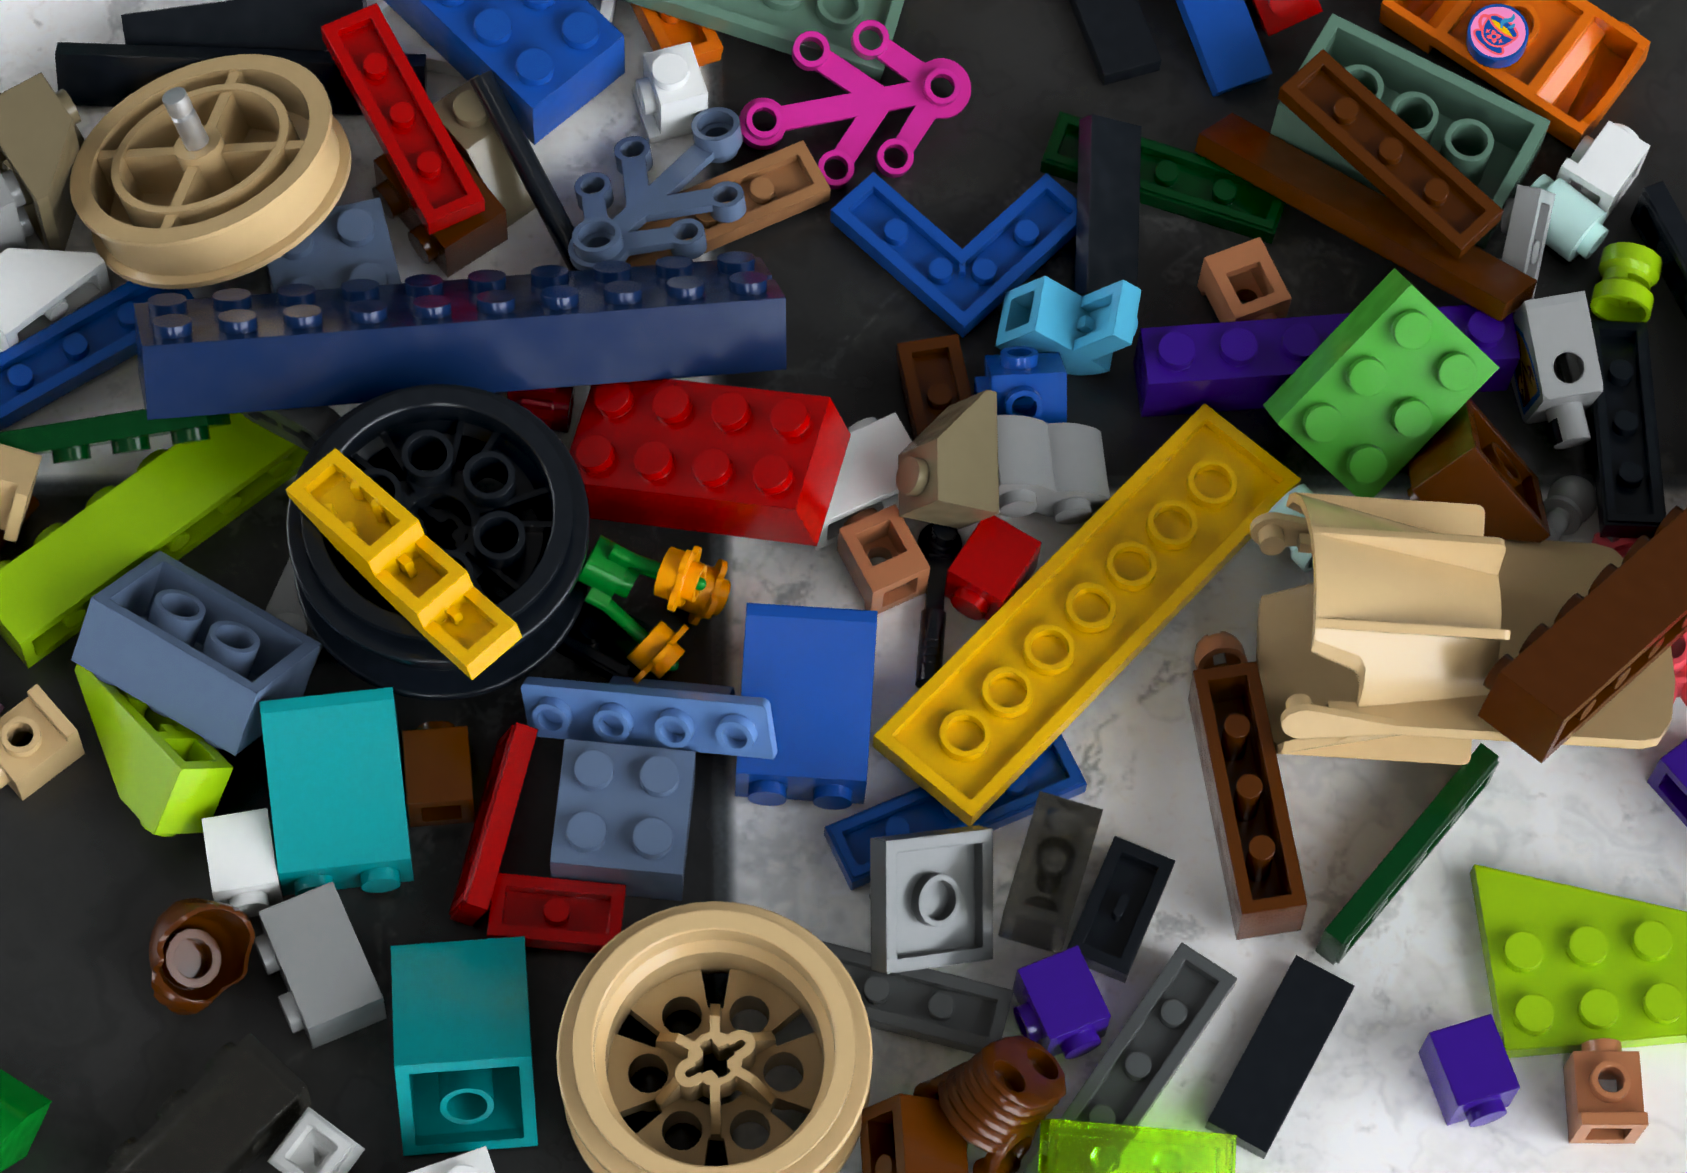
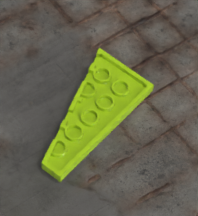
M1476 864L1473 865L1470 871V878L1494 1021L1509 1058L1582 1051V1043L1600 1038L1619 1040L1622 1048L1687 1043V911Z

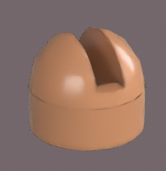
M1220 631V633L1210 636L1207 634L1196 644L1194 654L1196 670L1248 662L1242 644L1236 636L1226 631ZM1224 653L1226 663L1214 665L1213 656Z

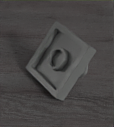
M975 825L870 838L871 970L890 974L993 959V828Z

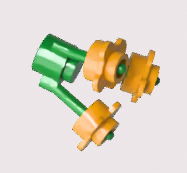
M600 535L577 580L590 587L584 601L604 611L638 643L626 657L640 670L632 681L637 685L650 671L660 679L668 670L676 671L678 669L679 663L677 660L684 654L685 650L677 641L689 627L684 623L674 632L665 622L660 620L648 633L611 599L615 593L626 599L639 574L656 580L654 595L668 600L667 610L675 612L678 607L689 612L688 622L696 626L702 618L709 620L712 615H719L727 603L731 582L724 577L727 572L728 563L723 559H719L715 566L712 567L699 562L702 547L697 545L692 550L687 549L686 551L671 546L662 562L636 554Z

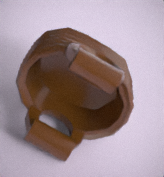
M1010 1036L989 1043L970 1060L949 1069L935 1078L918 1084L914 1089L913 1095L939 1099L940 1109L950 1125L965 1141L988 1152L985 1157L976 1160L973 1165V1173H1016L1020 1168L1021 1160L1030 1150L1039 1124L1053 1111V1107L1060 1102L1059 1099L1066 1095L1065 1074L1056 1058L1042 1045L1024 1036Z

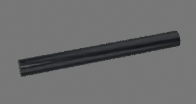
M492 70L487 71L472 79L470 83L568 270L579 271L571 263L568 253V245L572 238L574 226Z

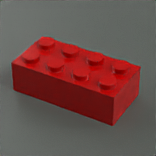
M660 379L591 385L569 452L584 482L591 519L817 546L851 434L831 397Z

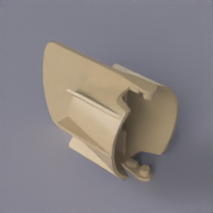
M1297 492L1289 494L1286 507L1305 515L1306 518L1269 512L1257 516L1250 524L1251 538L1260 546L1262 553L1272 556L1281 553L1285 547L1297 546L1298 552L1312 553L1313 583L1263 595L1258 607L1256 661L1276 754L1465 765L1471 759L1472 739L1512 742L1478 716L1490 692L1489 689L1483 686L1485 678L1493 666L1505 654H1509L1515 659L1519 655L1525 640L1538 625L1544 623L1550 628L1554 624V620L1561 608L1575 593H1579L1583 597L1587 596L1592 583L1607 565L1612 563L1619 568L1623 557L1613 548L1596 543L1551 540L1537 543L1484 536L1485 510L1477 504ZM1671 646L1562 745L1644 749L1657 746L1668 730L1672 720L1675 674Z

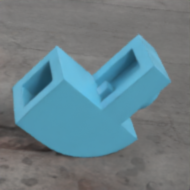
M1047 276L1040 277L1005 292L995 347L1002 350L1011 346H1027L1037 349L1038 353L1059 352L1067 374L1086 376L1110 371L1113 352L1132 345L1133 337L1138 327L1137 313L1142 290L1125 280H1120L1081 296Z

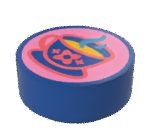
M1505 4L1487 5L1479 9L1469 22L1466 35L1467 49L1473 59L1483 66L1489 68L1508 67L1517 62L1525 52L1529 36L1528 24L1524 16L1511 6Z

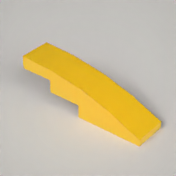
M336 448L285 489L288 497L358 572L430 643L471 680H474L522 638L517 623L473 586L468 571L425 535L419 519Z

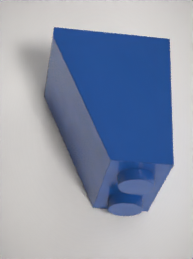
M747 603L741 696L766 698L770 701L778 752L774 760L737 756L735 796L748 797L750 802L763 806H777L784 804L787 800L813 801V804L819 808L842 810L849 808L852 804H864L868 773L878 611Z

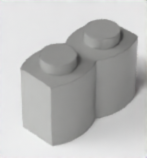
M997 415L999 510L1002 515L1022 517L1037 512L1045 516L1054 517L1055 521L1060 524H1078L1090 519L1092 514L1110 499L1100 430L1078 423H1046L1040 419L1023 415Z

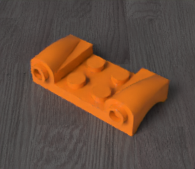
M1383 0L1379 17L1380 23L1427 54L1434 47L1528 110L1550 120L1547 132L1574 150L1586 135L1589 136L1646 61L1651 41L1640 35L1632 26L1618 21L1588 0ZM1505 4L1511 6L1524 16L1528 24L1529 36L1524 54L1517 62L1505 68L1483 66L1473 59L1467 49L1466 35L1469 22L1479 9L1487 5Z

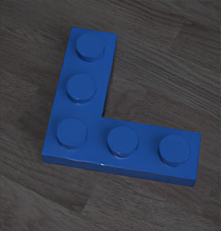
M873 171L831 209L830 222L963 338L1004 301L1005 292L1017 288L1076 235L1077 199L1050 175L1045 173L962 249Z

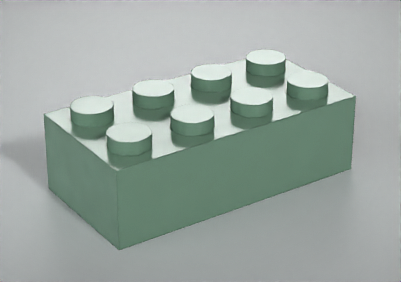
M1332 13L1299 70L1324 49L1503 209L1507 199L1515 197L1517 184L1522 185L1536 160L1551 121ZM1281 101L1278 103L1270 132L1272 135L1385 196ZM1500 222L1483 236L1476 245L1485 249Z

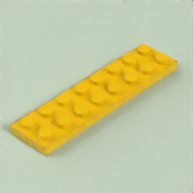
M1204 403L874 734L872 747L967 826H972L1251 539L1250 524L1253 519L1261 514L1268 513L1285 494L1300 485L1301 478Z

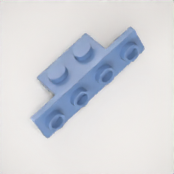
M529 676L521 685L527 724L538 729L536 737L677 749L773 760L778 752L770 701L766 698L735 695L734 687L654 679H642L636 685L632 681V677L613 676L608 684Z

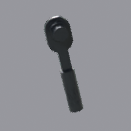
M933 523L928 524L921 530L917 540V544L930 565L925 608L921 611L915 679V686L919 689L943 664L946 612L944 611L946 577L949 567L962 549V540L957 528Z

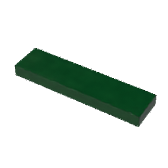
M1059 112L1041 162L1040 172L1078 183L1080 117ZM1141 137L1140 203L1253 239L1260 237L1263 242L1272 244L1285 206L1284 201L1199 154Z
M1480 743L1471 754L1470 762L1460 767L1326 927L1315 950L1319 955L1332 965L1340 963L1489 784L1499 764V756Z

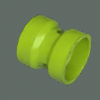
M1617 242L1604 247L1598 267L1602 281L1595 284L1590 301L1591 311L1604 321H1649L1654 304V297L1650 289L1658 283L1663 264L1661 257L1654 250L1633 242Z

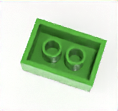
M1394 268L1278 388L1263 406L1285 432L1357 497L1374 498L1499 367Z

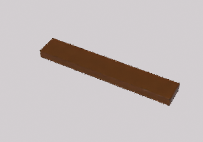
M1230 113L1199 133L1195 152L1497 321H1502L1518 309L1524 301L1532 298L1537 283L1536 279L1476 246L1469 249L1457 261L1389 198L1234 113Z

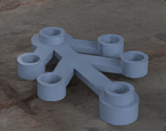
M724 107L709 108L697 114L691 123L694 144L650 185L648 171L653 166V158L649 142L640 136H630L620 140L614 147V155L617 169L623 174L626 207L613 219L608 218L607 209L614 201L609 177L600 172H591L579 177L575 182L574 189L578 206L583 211L584 221L574 228L568 245V253L573 266L578 270H592L596 263L602 261L617 260L625 262L632 255L671 250L673 256H684L690 259H696L704 254L707 249L705 229L703 224L696 219L685 218L674 222L670 227L638 230L646 222L710 212L714 220L721 223L734 222L744 216L747 209L744 190L735 182L725 181L717 183L708 189L678 193L709 163H725L737 155L743 142L738 115L731 109Z

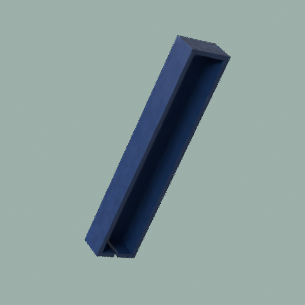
M742 251L722 253L714 261L693 262L692 259L684 256H666L657 259L655 265L631 267L629 263L624 261L609 260L596 263L592 270L569 271L566 267L559 265H543L533 268L531 274L506 276L504 272L498 270H478L470 273L468 279L443 280L437 275L419 274L406 278L403 284L379 285L377 281L371 279H353L342 283L341 288L315 290L314 286L308 284H288L279 287L277 293L251 295V292L245 289L229 288L216 291L212 295L213 298L187 299L186 296L178 293H162L151 296L146 303H133L138 374L147 420L364 403L379 395L397 389L427 384H456L495 393L787 369L786 297L775 279H772V274L762 258Z

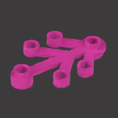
M866 20L861 22L852 34L851 47L854 53L865 60L877 59L907 81L906 83L884 87L832 52L829 42L824 35L816 31H806L797 37L792 47L794 63L803 70L816 71L848 94L784 106L770 98L753 99L743 107L739 116L743 142L753 149L767 150L773 148L782 140L785 131L855 118L835 149L823 154L817 164L830 188L840 189L851 180L854 174L855 161L887 113L914 107L897 137L885 141L877 151L875 158L876 166L883 175L889 178H898L906 174L914 161L913 152L934 120L950 119L958 115L966 107L971 96L970 78L961 65L949 59L937 58L924 63L891 41L888 30L882 23L876 20ZM872 30L879 35L881 46L874 50L866 49L861 45L859 35L863 31ZM807 41L815 42L820 46L822 56L815 61L806 60L800 53V45ZM936 78L946 79L952 86V94L946 98L937 97L931 90V81ZM760 111L768 112L773 116L775 126L769 131H760L753 125L752 116ZM890 148L901 150L905 155V165L901 168L889 167L885 163L884 152ZM832 159L840 160L846 167L845 177L839 180L829 178L824 170V165L827 161Z

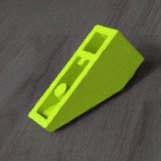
M76 664L74 671L120 799L140 819V824L153 835L173 837L176 834L203 833L201 819L214 816L234 767L215 747L208 744L202 736L169 717L153 712L147 704L116 686L100 681L94 673Z

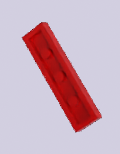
M375 3L321 26L322 40L428 235L484 212L485 199L378 4Z

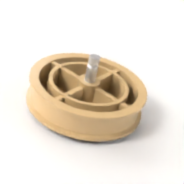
M238 54L222 56L193 63L167 73L130 94L107 113L93 128L77 153L70 175L71 201L82 222L91 230L93 243L98 254L105 260L106 265L123 279L138 285L159 289H189L209 286L255 271L278 259L306 239L331 213L346 187L352 163L351 148L343 127L332 115L330 99L323 84L307 68L288 59L271 55Z

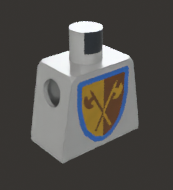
M1585 290L1526 300L1513 315L1520 360L1511 383L1522 420L1528 424L1548 421L1555 449H1566L1587 443L1591 440L1585 412L1603 392V380Z

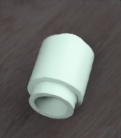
M1542 174L1530 187L1540 188L1556 194L1545 244L1568 262L1572 261L1579 254L1588 259L1602 244L1609 232L1602 225L1607 213L1562 178L1554 181L1546 174Z

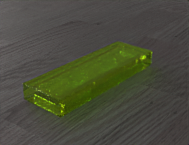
M1045 1119L1041 1120L1039 1173H1235L1237 1135Z

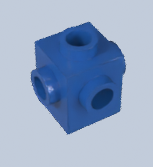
M1011 346L1002 349L1000 355H985V376L974 377V395L984 390L997 392V415H1023L1040 419L1046 423H1067V371L1059 352L1038 353V350L1032 347Z

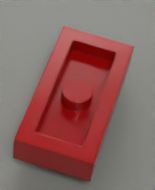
M498 873L491 897L487 939L525 936V947L597 954L604 945L622 931L626 885Z

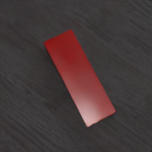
M516 722L497 741L450 907L449 915H451V920L473 926L489 908L538 729Z

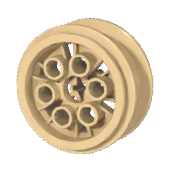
M722 901L695 902L674 906L635 922L604 945L588 963L577 979L562 1014L557 1039V1076L566 1120L572 1138L581 1157L592 1173H839L852 1154L860 1137L862 1110L868 1107L870 1100L873 1058L871 1029L864 1003L852 977L835 954L810 931L782 915L757 906ZM702 974H729L723 1008H721L720 1004L710 1003V1008L708 1007ZM753 1009L760 1011L766 1016L768 1023L760 1032H748L746 1030H736L731 1024L732 1019L743 1010ZM679 1010H689L701 1019L699 1027L687 1035L670 1032L664 1026V1023L668 1016ZM803 1013L814 1032L777 1046L775 1035ZM629 1014L658 1036L655 1047L618 1035L622 1024ZM712 1053L718 1061L729 1058L727 1060V1075L718 1078L713 1070L702 1073L704 1071L703 1057ZM787 1065L798 1070L802 1080L794 1089L783 1092L770 1087L765 1081V1076L774 1067ZM649 1066L659 1068L668 1077L661 1089L651 1093L640 1092L630 1083L635 1072ZM736 1090L742 1092L734 1101L721 1105L722 1098L730 1096ZM703 1096L709 1098L710 1105L698 1101L697 1099ZM793 1109L808 1116L799 1128L794 1131L775 1116L772 1110L785 1111ZM659 1110L661 1114L636 1134L623 1119V1117L639 1111L653 1112ZM747 1122L758 1123L769 1133L767 1141L761 1147L753 1150L739 1147L732 1140L731 1136L739 1125ZM678 1123H688L694 1125L700 1131L701 1138L694 1147L688 1150H677L671 1148L665 1142V1134L672 1126ZM710 1140L724 1141L728 1165L705 1166Z

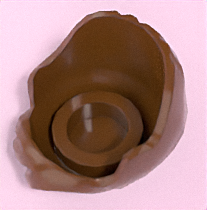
M188 898L174 902L158 917L149 942V961L152 970L151 988L154 990V998L160 1004L167 1006L174 1014L192 1015L207 1008L224 990L242 980L248 970L250 952L255 940V932L248 915L233 905L214 900Z

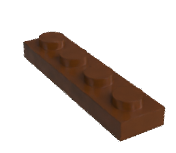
M1324 49L1280 87L1278 99L1457 261L1500 222L1503 209Z

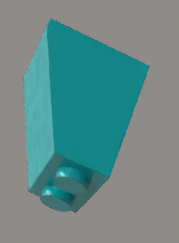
M393 687L259 701L277 870L283 896L294 894L298 896L332 881L336 890L361 887L363 891L369 893L392 891L400 887L401 882L414 881L400 735Z
M525 936L391 946L394 1070L403 1156L473 1151L484 1146L487 1147V1150L538 1146Z

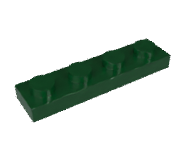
M145 409L4 431L0 432V443L38 455L52 453L53 464L91 459L90 447L111 444L112 454L151 449L149 437L171 434L172 445L211 440L209 428L230 425L231 421L230 414L147 420Z

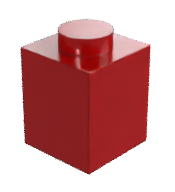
M995 515L980 521L947 571L945 597L949 598L953 607L964 616L977 621L982 619L988 621L1030 579L1037 568L1042 542Z

